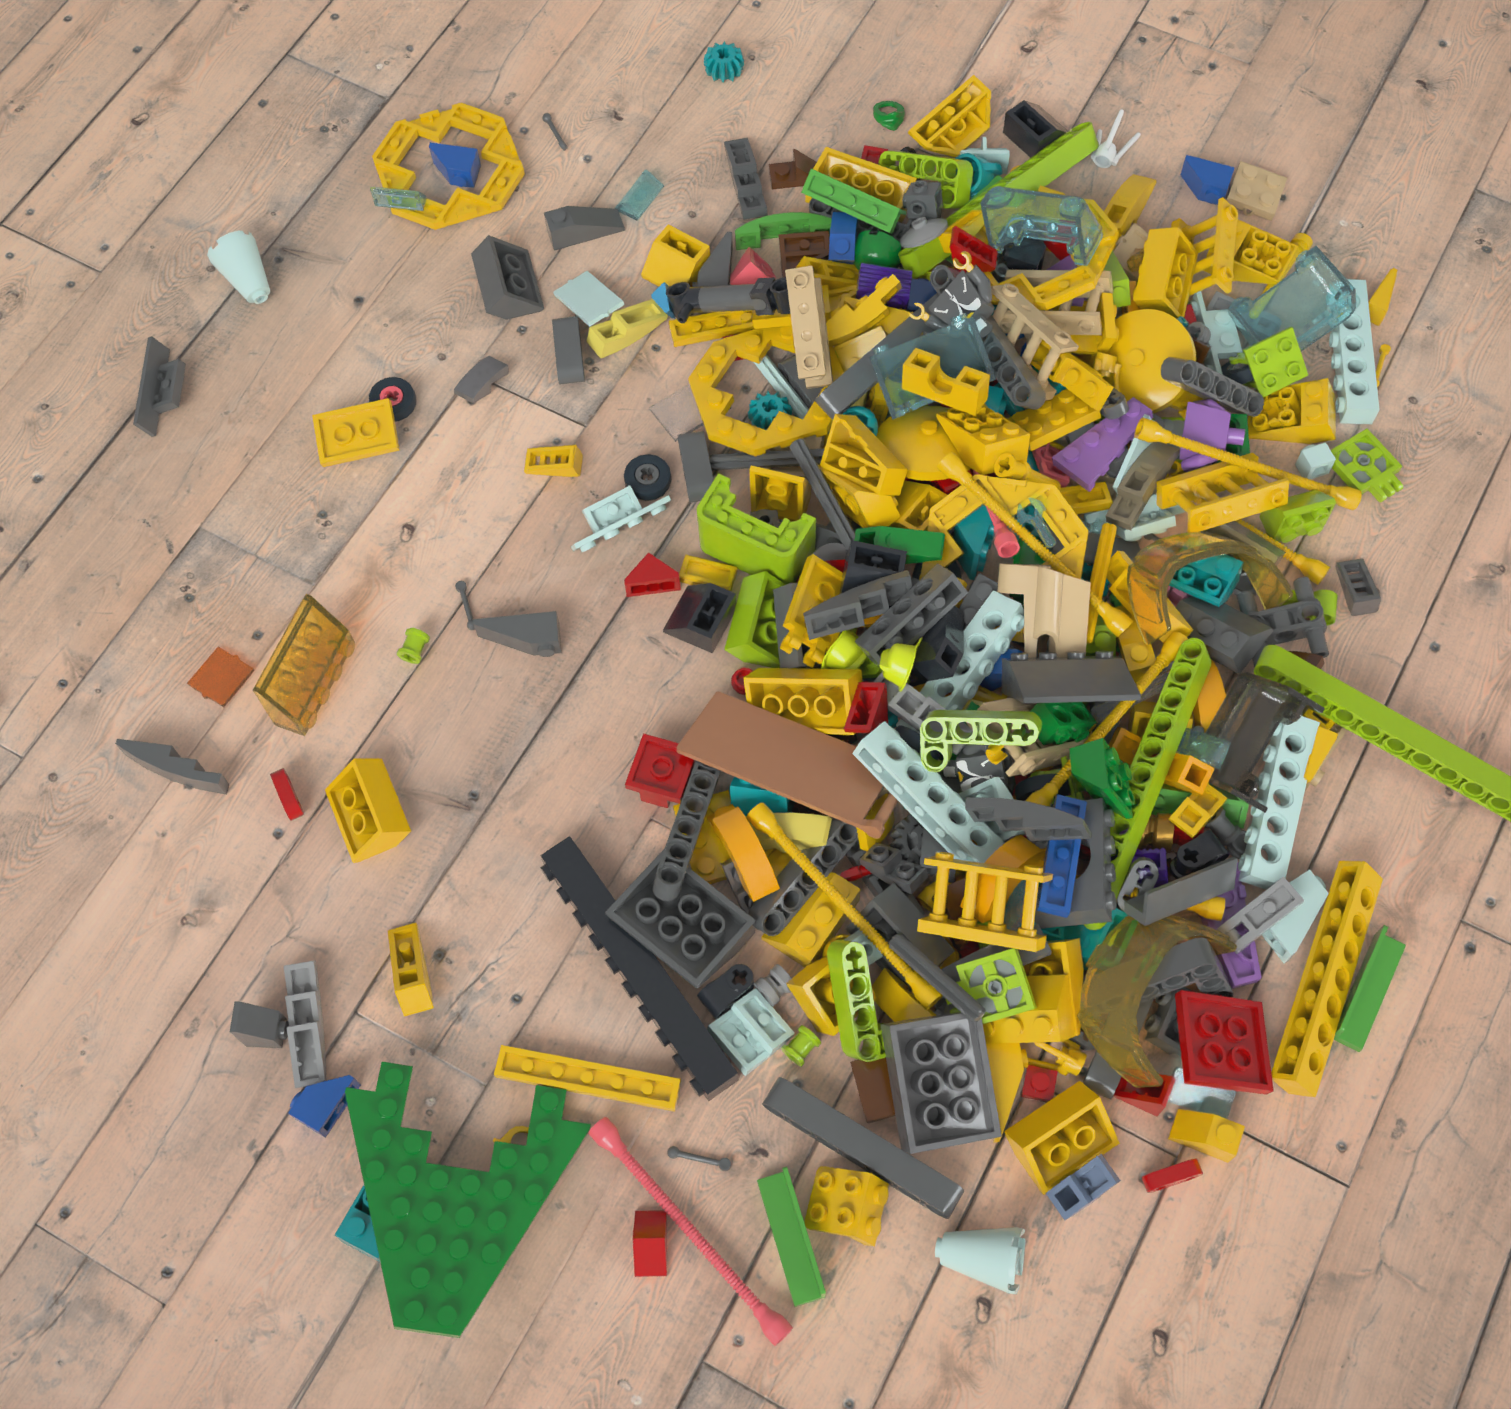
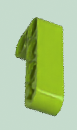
M885 151L881 154L879 165L915 178L939 181L941 183L943 200L942 208L960 209L969 202L973 167L969 161L903 151Z
M933 710L927 715L920 728L922 765L930 772H940L943 770L952 757V744L1031 745L1040 734L1042 728L1041 719L1037 714L1029 711ZM963 721L970 723L973 731L969 733L962 731L959 723ZM929 722H939L943 727V731L936 732L932 730ZM992 722L999 723L1004 731L1002 733H994L991 731L989 724ZM1023 724H1028V729L1031 730L1030 733H1026L1025 728L1022 727ZM937 750L941 752L944 759L940 761L932 758L930 751Z
M835 940L828 947L827 959L843 1052L848 1057L865 1062L885 1058L886 1054L881 1024L885 1023H877L865 948L858 942ZM853 979V988L850 991L849 985ZM858 1010V1017L855 1021L854 1015L855 1012ZM863 1040V1047L860 1051L859 1046L861 1041Z

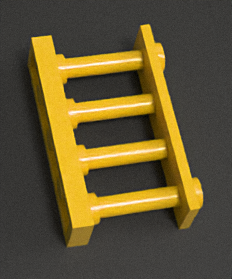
M1223 197L1218 199L1217 215L1192 227L1187 225L1181 218L1171 223V228L1179 227L1198 253L1215 246L1214 254L1196 262L1194 274L1213 266L1212 275L1191 284L1188 301L1190 295L1215 284L1227 294L1232 291L1238 211L1235 206L1230 205ZM1216 226L1215 235L1194 244L1196 235Z
M1253 452L1242 455V457L1258 462L1259 457ZM1223 461L1157 481V506L1163 510L1179 505L1188 513L1187 532L1193 534L1287 505L1289 480L1284 478L1268 483L1256 472ZM1248 483H1251L1255 486V488H1251L1248 490H1244L1240 487L1241 485H1245ZM1227 490L1232 495L1220 498L1215 493ZM1199 498H1203V499H1205L1207 502H1206V503H1203V504L1195 505V504H1194L1193 502H1191V501H1192V500L1199 499Z
M936 852L935 856L924 859L925 865L937 866L933 912H930L927 917L918 919L917 932L1033 952L1045 948L1046 936L1036 934L1037 930L1034 929L1039 882L1051 881L1053 874L1044 873L1043 867L1024 865V869L954 859V854L949 852ZM950 868L966 871L962 917H959L958 921L948 919V915L945 914ZM979 873L996 876L991 922H988V926L977 924V919H974ZM1008 878L1026 880L1021 927H1018V931L1006 929L1007 925L1004 924Z

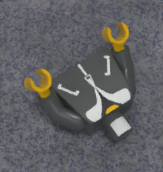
M962 251L961 254L966 258V264L959 263L956 258L953 259V264L957 269L965 268L967 272L962 270L928 308L931 313L925 312V307L921 303H914L922 310L920 316H915L911 312L908 313L913 319L921 318L924 320V324L937 333L947 334L952 337H958L961 334L970 337L976 332L980 337H985L992 330V325L987 320L994 312V306L991 303V283L977 265L971 264L970 253Z
M966 744L959 752L956 760H949L943 769L945 777H959L962 792L994 777L1001 779L1011 795L1016 786L1015 776L1009 777L1005 773L1012 766V759L1004 745Z

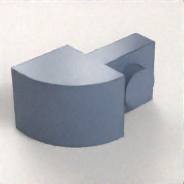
M1100 1154L1049 1190L1046 1195L1063 1219L1067 1220L1100 1198L1102 1194L1121 1180L1103 1155Z

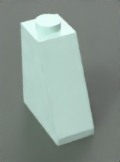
M1310 869L1289 882L1304 899V902L1262 934L1283 963L1289 961L1296 953L1329 894L1323 880L1314 875Z

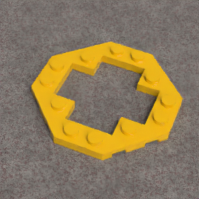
M457 103L451 105L452 109L439 112L437 109L420 114V118L412 121H406V119L396 121L372 155L392 214L436 230L502 210L525 175L523 165L518 157L503 117L464 103ZM452 126L488 139L481 151L482 159L498 164V167L479 195L457 187L447 204L443 205L408 192L416 179L415 172L398 165L418 136L440 143Z
M1023 194L990 209V218L974 236L998 250V252H1001L1000 242L994 235L1025 222L1026 218L1030 219L1038 216L1048 229L1070 219L1076 223L1089 240V242L1070 250L1071 259L1078 266L1077 268L1036 287L1031 285L1023 273L998 284L990 272H983L990 280L991 286L1012 284L1038 310L1044 311L1095 289L1119 237L1118 228L1094 200L1083 199L1082 202H1070L1069 197L1049 196L1048 199H1037L1035 194ZM992 294L991 303L998 305L1000 300Z
M792 325L753 329L714 341L688 378L690 389L695 398L709 440L752 456H759L765 454L767 449L780 446L782 449L801 438L816 435L817 438L828 434L833 420L815 401L803 419L779 411L769 428L764 430L725 416L734 403L733 394L716 389V386L737 356L760 364L771 346L795 353ZM831 346L829 350L834 382L844 371L833 346ZM828 386L823 387V389L821 390V392L819 393V395H820Z
M977 474L972 477L976 481L975 483H978L983 490H986L991 495V498L993 497L994 500L999 502V505H1002L1012 517L1030 504H1033L1065 547L1055 556L1062 564H1065V567L1067 566L1070 569V572L1072 571L1078 579H1081L1089 530L1055 485ZM959 486L930 508L928 531L945 534L942 560L923 562L919 581L937 564L946 568L964 554L948 531L984 505L965 486ZM963 598L959 601L957 605L958 609L963 602ZM1024 627L1015 634L1011 641L1024 643Z

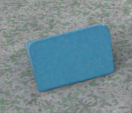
M664 282L651 294V297L668 316L675 319L676 317L666 295V290L670 286Z

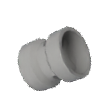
M776 964L770 969L769 975L765 978H759L754 983V986L773 1007L780 1001V997L784 993L791 992L786 983L792 978L779 964Z

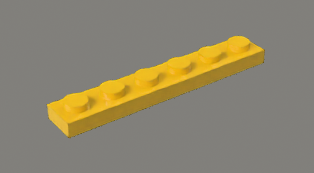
M505 1045L500 1047L494 1071L495 1078L565 1089L569 1092L674 1112L681 1085L680 1078Z

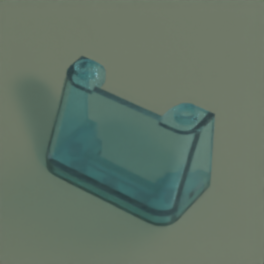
M996 186L985 194L980 203L988 244L998 250L997 253H1002L1003 247L1008 243L1014 242L1015 246H1019L1023 238L1026 237L1067 243V253H1074L1075 264L1088 266L1103 237L1100 222L1086 201L1080 197Z
M1315 246L1298 255L1295 271L1254 301L1250 297L1237 298L1228 308V314L1250 346L1288 327H1293L1300 351L1302 352L1346 321L1356 309V289L1325 254Z
M966 313L951 318V325L892 348L885 344L873 349L874 355L869 358L892 420L905 415L911 409L914 411L919 407L935 402L902 389L903 364L915 348L940 356V367L949 377L956 378L964 366H968L990 374L989 382L996 380L974 316L967 318Z

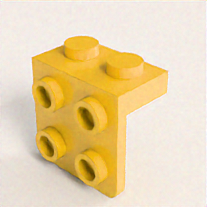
M1102 292L1096 312H1100L1102 335H1070L1071 339L1079 347L1077 351L1069 353L1096 355L1097 352L1107 354L1113 343L1117 342L1119 336V329L1115 327L1117 306L1113 304L1112 293ZM1060 305L1054 307L1052 311H1059ZM1071 306L1070 311L1085 312L1086 307Z
M820 1166L816 1171L804 1220L806 1228L812 1231L848 1236L863 1245L875 1247L877 1236L881 1231L883 1208L888 1200L889 1183L868 1172Z

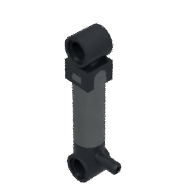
M775 277L758 278L755 284L690 287L687 282H679L666 290L674 316L680 323H685L689 316L699 312L755 310L756 315L760 316L774 315L777 309L780 314H791L786 277L775 280Z

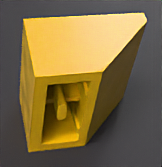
M668 224L654 240L641 277L658 287L664 282L669 286L679 282H687L690 287H693V282L698 281V271L710 256V246Z

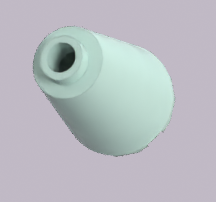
M238 230L220 237L216 240L218 245L214 249L212 247L208 249L207 256L210 263L249 303L260 304L266 301L270 294V287L257 243L252 233L248 232L249 235H247L243 231Z
M1011 1227L945 1232L943 1238H937L935 1257L940 1258L942 1266L1008 1294L1017 1295L1020 1285L1014 1284L1015 1275L1022 1276L1025 1238L1020 1237L1025 1233V1229Z

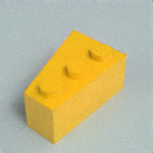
M835 414L820 466L878 495H900L908 469L857 416Z

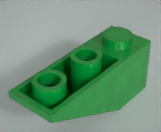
M875 526L856 529L854 541L907 551L905 564L942 560L945 534Z

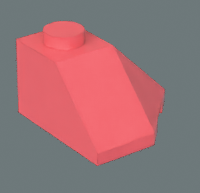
M749 247L731 273L730 284H755L758 278H776V276L772 272L773 269Z

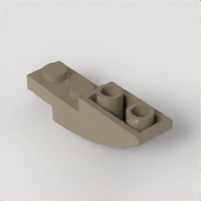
M1160 442L1151 443L1136 459L1117 488L1118 495L1105 516L1106 522L1131 531L1152 493H1157V481L1165 479L1179 455L1180 449Z

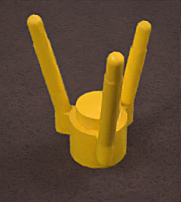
M1097 352L1093 369L1106 377H1110V373L1113 372V387L1119 391V373L1122 365L1116 363L1118 357Z
M1069 1039L1061 1041L1067 1047L1062 1045L1060 1050L1044 1042H1035L1036 1046L1055 1055V1062L1059 1065L1028 1058V1064L1055 1070L1064 1076H1067L1068 1072L1077 1076L1085 1063L1087 1054L1079 1050L1080 1045Z

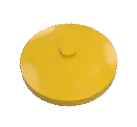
M1141 309L1115 319V327L1119 329L1118 340L1116 343H1113L1107 354L1117 356L1116 363L1122 365L1119 373V392L1125 396L1127 402L1134 397L1150 408L1152 414L1162 411L1178 400L1185 390L1162 378L1161 365L1168 357L1196 361V351L1192 337L1182 323L1163 311ZM1091 355L1090 367L1092 368L1096 355ZM1111 372L1110 377L1104 376L1103 379L1113 386V372Z
M921 406L906 409L886 419L878 428L876 437L908 469L905 478L921 481L948 479L937 468L939 462L951 451L963 461L936 418V413L947 411L949 408ZM964 463V465H965L967 471H968L969 469H971L969 466H967V465Z

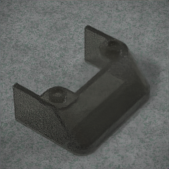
M1250 672L1242 673L1234 681L1195 750L1193 757L1215 768L1208 784L1266 813L1268 807L1253 799L1259 791V779L1252 774L1254 767L1279 723L1290 725L1298 721L1305 707L1319 713H1323L1325 708L1289 686Z

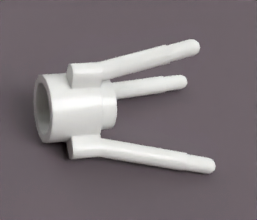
M1122 109L1114 121L1107 140L1102 144V130L1099 129L1097 131L1096 137L1099 147L1093 151L1091 158L1098 167L1109 168L1111 165L1116 166L1119 159L1141 135L1137 132L1117 153L1116 146L1112 143V140L1124 113Z

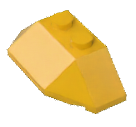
M975 75L971 76L908 131V134L925 150L952 157L959 156L961 150H966L990 128L991 90Z

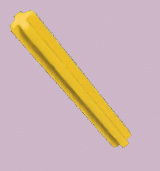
M1109 523L1102 525L1090 578V589L1100 599L1103 596L1117 531L1116 525ZM1089 603L1086 644H1090L1093 641L1098 619L1097 610L1091 603Z

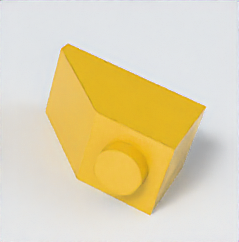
M1177 1109L1168 1139L1228 1163L1237 1155L1245 1126L1216 1114Z

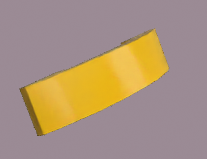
M888 968L883 969L872 985V989L878 997L875 1002L894 1022L936 1016L930 1009L926 1010L916 1000L915 996L907 990L908 986Z

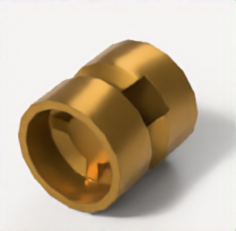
M1157 813L1155 817L1150 815L1137 848L1146 849L1148 845H1151L1153 849L1157 848L1160 850L1164 848L1166 852H1171L1174 824L1169 821V818L1172 814Z

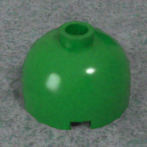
M870 230L859 233L855 243V262H853L858 271L861 263L892 268L899 267L901 260L898 254L902 247L899 241L878 231L877 235L869 234Z

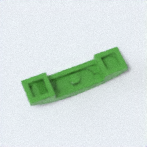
M802 212L764 216L750 221L735 230L736 250H745L749 247L751 249L761 248V240L779 238V234L829 231L830 240L832 218Z

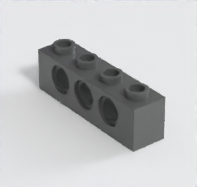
M937 564L856 639L855 643L873 663L880 667V656L884 650L891 648L896 643L913 645L965 597L968 591L954 573Z

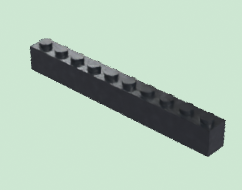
M570 836L540 856L544 864L540 867L541 871L549 882L555 880L559 886L556 892L565 905L569 902L575 909L572 915L581 928L585 925L591 932L588 938L597 951L603 949L608 956L605 962L614 975L619 972L624 979L621 985L630 998L635 996L641 1004L638 1010L647 1023L651 1020L658 1028L655 1034L664 1047L670 1045L675 1053L672 1059L681 1072L687 1070L693 1078L689 1083L699 1097L704 1094L707 1100L710 1101L739 1081L738 1072L655 955L605 915V912L616 900Z

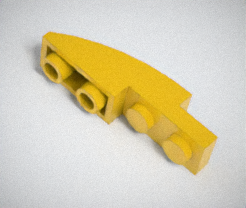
M1133 174L1120 186L1108 203L1104 213L1118 228L1119 237L1117 241L1122 235L1124 236L1132 223H1137L1157 183L1156 179Z
M893 274L889 278H882L876 284V290L869 297L865 295L857 302L854 311L845 304L843 307L839 306L829 315L830 320L826 322L829 347L842 344L867 332L890 314L884 304L902 288L900 281Z
M1043 339L1030 363L1039 371L1051 349V346ZM1069 352L1060 353L1048 377L1053 382L1062 384L1090 407L1101 411L1114 388L1103 379L1104 376Z
M1117 550L1110 559L1106 577L1112 585L1109 590L1147 630L1163 643L1173 632H1180L1188 637L1193 631L1192 627L1163 591L1155 590L1124 551Z

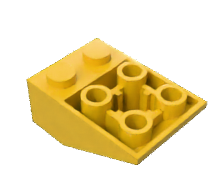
M1237 219L1233 265L1234 278L1232 281L1278 285L1299 246ZM1215 246L1208 250L1206 258L1214 254ZM1213 266L1203 271L1212 275Z
M1328 378L1288 385L1263 397L1264 405L1259 415L1255 417L1248 416L1249 439L1301 444L1336 440V395Z
M986 404L982 406L976 416L952 407L947 411L936 413V418L964 463L979 474L994 473V464L997 458L1004 453L1013 455L1016 460L1027 462L1030 433L1020 428L1018 424L1004 418L1002 414L988 408Z
M904 480L900 495H894L899 504L896 508L901 517L888 527L928 531L930 508L945 498L947 494L928 484Z

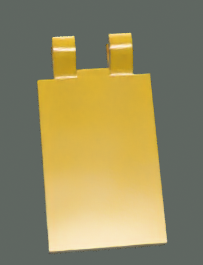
M814 554L807 557L783 623V627L788 629L789 632L780 645V649L788 654H791L793 648L798 650L802 643L810 647L803 658V663L811 668L814 667L815 662L822 663L825 653L838 639L840 632L809 640L803 613L839 595L843 575L842 572Z

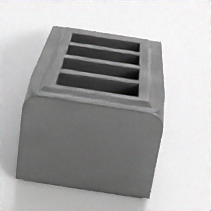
M1364 559L1337 562L1335 567L1351 615L1358 616L1376 613L1379 610L1381 596ZM1359 571L1358 574H1351V575H1348V574H1347V573H1350V572Z

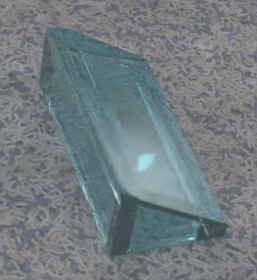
M645 169L614 209H618L619 213L637 221L664 185Z
M370 187L375 206L417 211L424 210L427 198L420 191Z
M1186 728L1176 753L1191 755L1220 770L1231 742Z
M1176 1067L1173 1070L1172 1076L1176 1078L1168 1102L1199 1112L1216 1114L1228 1119L1236 1091L1184 1084L1183 1069Z

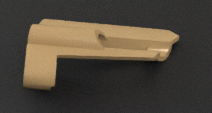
M1000 563L997 592L1024 594V651L1028 653V658L1036 657L1037 639L1043 634L1050 635L1049 652L1057 653V657H1067V652L1073 651L1085 652L1086 656L1091 582L1051 570L1049 565Z

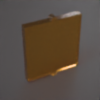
M218 646L187 684L200 692L204 699L209 698L224 708L255 670L241 661L238 655L233 656Z

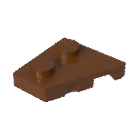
M829 231L779 234L782 278L786 277L785 270L796 268L804 256L828 260Z

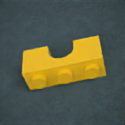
M918 348L913 350L903 364L902 389L974 416L977 415L988 399L990 374L964 366L956 378L949 377L940 367V356Z

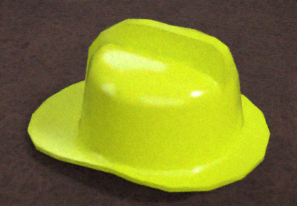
M857 628L842 631L839 638L825 654L821 669H858L865 662L866 654L855 643V640L859 638L856 635Z
M923 637L920 638L915 646L893 644L891 648L884 650L880 656L879 666L883 670V677L899 686L898 691L900 692L907 683L916 651Z

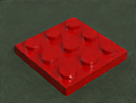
M1184 990L1175 994L1184 1084L1264 1095L1273 1092L1262 1002Z

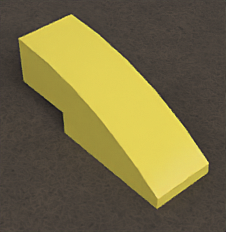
M651 299L612 312L611 320L589 328L586 342L601 359L643 338L663 323L668 315Z
M774 813L778 825L783 829L784 834L791 839V842L799 850L827 844L832 818L829 816L805 813ZM750 823L763 850L776 848L782 853H787L776 842L777 840H772L767 834L757 830Z

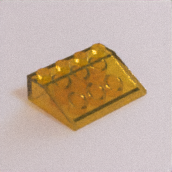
M305 594L253 688V692L275 726L305 736L309 728L311 729L315 725L317 713L321 705L327 702L334 681H337L342 674V666L345 660L353 654L355 649V641L350 631L309 594Z

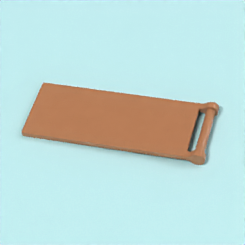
M719 691L714 694L677 746V753L855 826L875 839L880 838L885 830L884 825L898 803V800L889 793L874 820L865 819L884 786L852 754L856 746Z

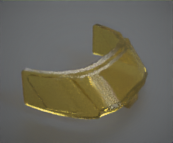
M1185 532L1158 539L1138 552L1134 557L1135 562L1128 566L1127 572L1130 605L1146 645L1154 643L1171 630L1167 605V588L1175 572L1189 563L1227 553L1232 554L1235 559L1243 562L1242 568L1250 579L1265 610L1279 607L1293 597V592L1290 589L1291 586L1278 567L1270 559L1258 554L1255 547L1211 532Z
M1128 915L1106 936L1102 944L1096 946L1086 963L1088 971L1081 989L1080 1011L1077 1016L1083 1031L1099 1055L1134 1087L1161 1086L1163 1083L1162 1077L1154 1069L1140 1045L1136 1014L1142 995L1164 956L1178 941L1194 938H1206L1216 955L1235 952L1237 945L1229 940V936L1211 927L1173 915L1146 926Z

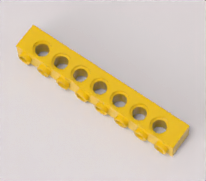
M1366 861L1338 862L1271 1071L1272 1080L1288 1094L1316 1098L1383 878Z

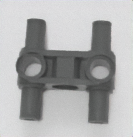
M1308 577L1294 580L1293 585L1298 602L1258 611L1253 591L1246 590L1237 594L1240 612L1273 629L1271 635L1252 658L1254 668L1265 646L1307 638L1311 653L1321 655L1323 658L1329 655L1324 635L1327 625L1320 601L1314 597ZM1313 615L1317 617L1314 620H1305L1308 616Z

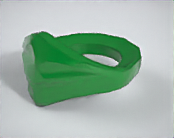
M882 101L874 105L873 116L883 127L895 131L903 123L905 111L903 106L897 102ZM889 106L894 107L897 110L889 114H886L885 112H881L879 109L882 107Z

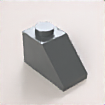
M234 1002L230 1026L231 1034L246 1047H283V1040L288 1038L287 1027H289V1022L280 1011L245 1002Z

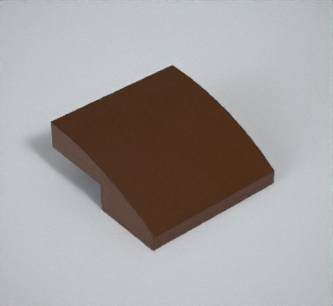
M886 1057L871 1062L851 1061L866 1122L869 1124L896 1116Z

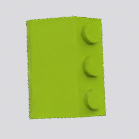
M767 571L743 578L725 651L745 663L780 668L773 590L786 584Z

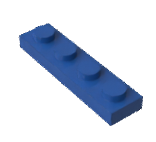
M1057 794L1054 799L1053 808L1084 819L1087 801ZM1081 839L1048 840L1043 872L1053 874V878L1051 881L1041 883L1036 911L1065 918L1069 916Z

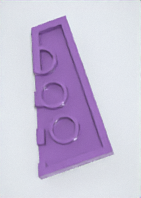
M1134 397L1127 402L1129 411L1125 415L1116 419H1103L1053 456V465L1090 492L1094 488L1098 477L1105 475L1109 470L1110 463L1115 457L1119 458L1125 451L1124 447L1129 441H1133L1136 426L1144 414L1149 415L1151 419L1153 418L1152 410Z
M1238 863L1235 888L1218 896L1225 898L1222 920L1206 919L1199 915L1214 952L1224 967L1232 989L1253 984L1262 979L1255 941L1236 954L1231 948L1232 943L1226 936L1222 937L1217 931L1223 923L1246 906L1245 898L1247 895L1245 885H1242V881H1239L1240 870H1238ZM1242 923L1235 928L1241 936L1249 932Z

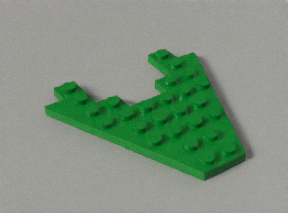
M381 1062L376 1091L346 1087L345 1097L393 1326L397 1330L460 1338L586 1138L591 1124L562 1120L567 1090L536 1085L526 1146L495 1141L489 1172L426 1163L432 1131L401 1127L413 1066Z

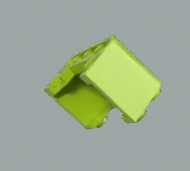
M718 473L696 509L701 550L722 562L736 566L739 570L750 575L767 571L786 585L796 583L801 576L807 557L815 552L816 518L803 513L801 519L790 522L789 519L784 518L779 528L774 527L733 508L736 502V495L729 491L731 479Z

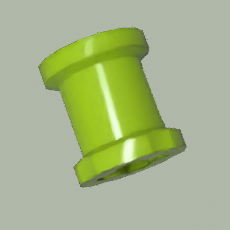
M409 628L405 632L407 637L402 648L398 649L397 656L406 662L419 664L422 659L420 654L424 645L429 642L430 636L422 630Z
M803 1025L798 1028L799 1033L788 1045L781 1047L782 1052L800 1067L804 1065V1059L812 1049L821 1045L820 1039Z

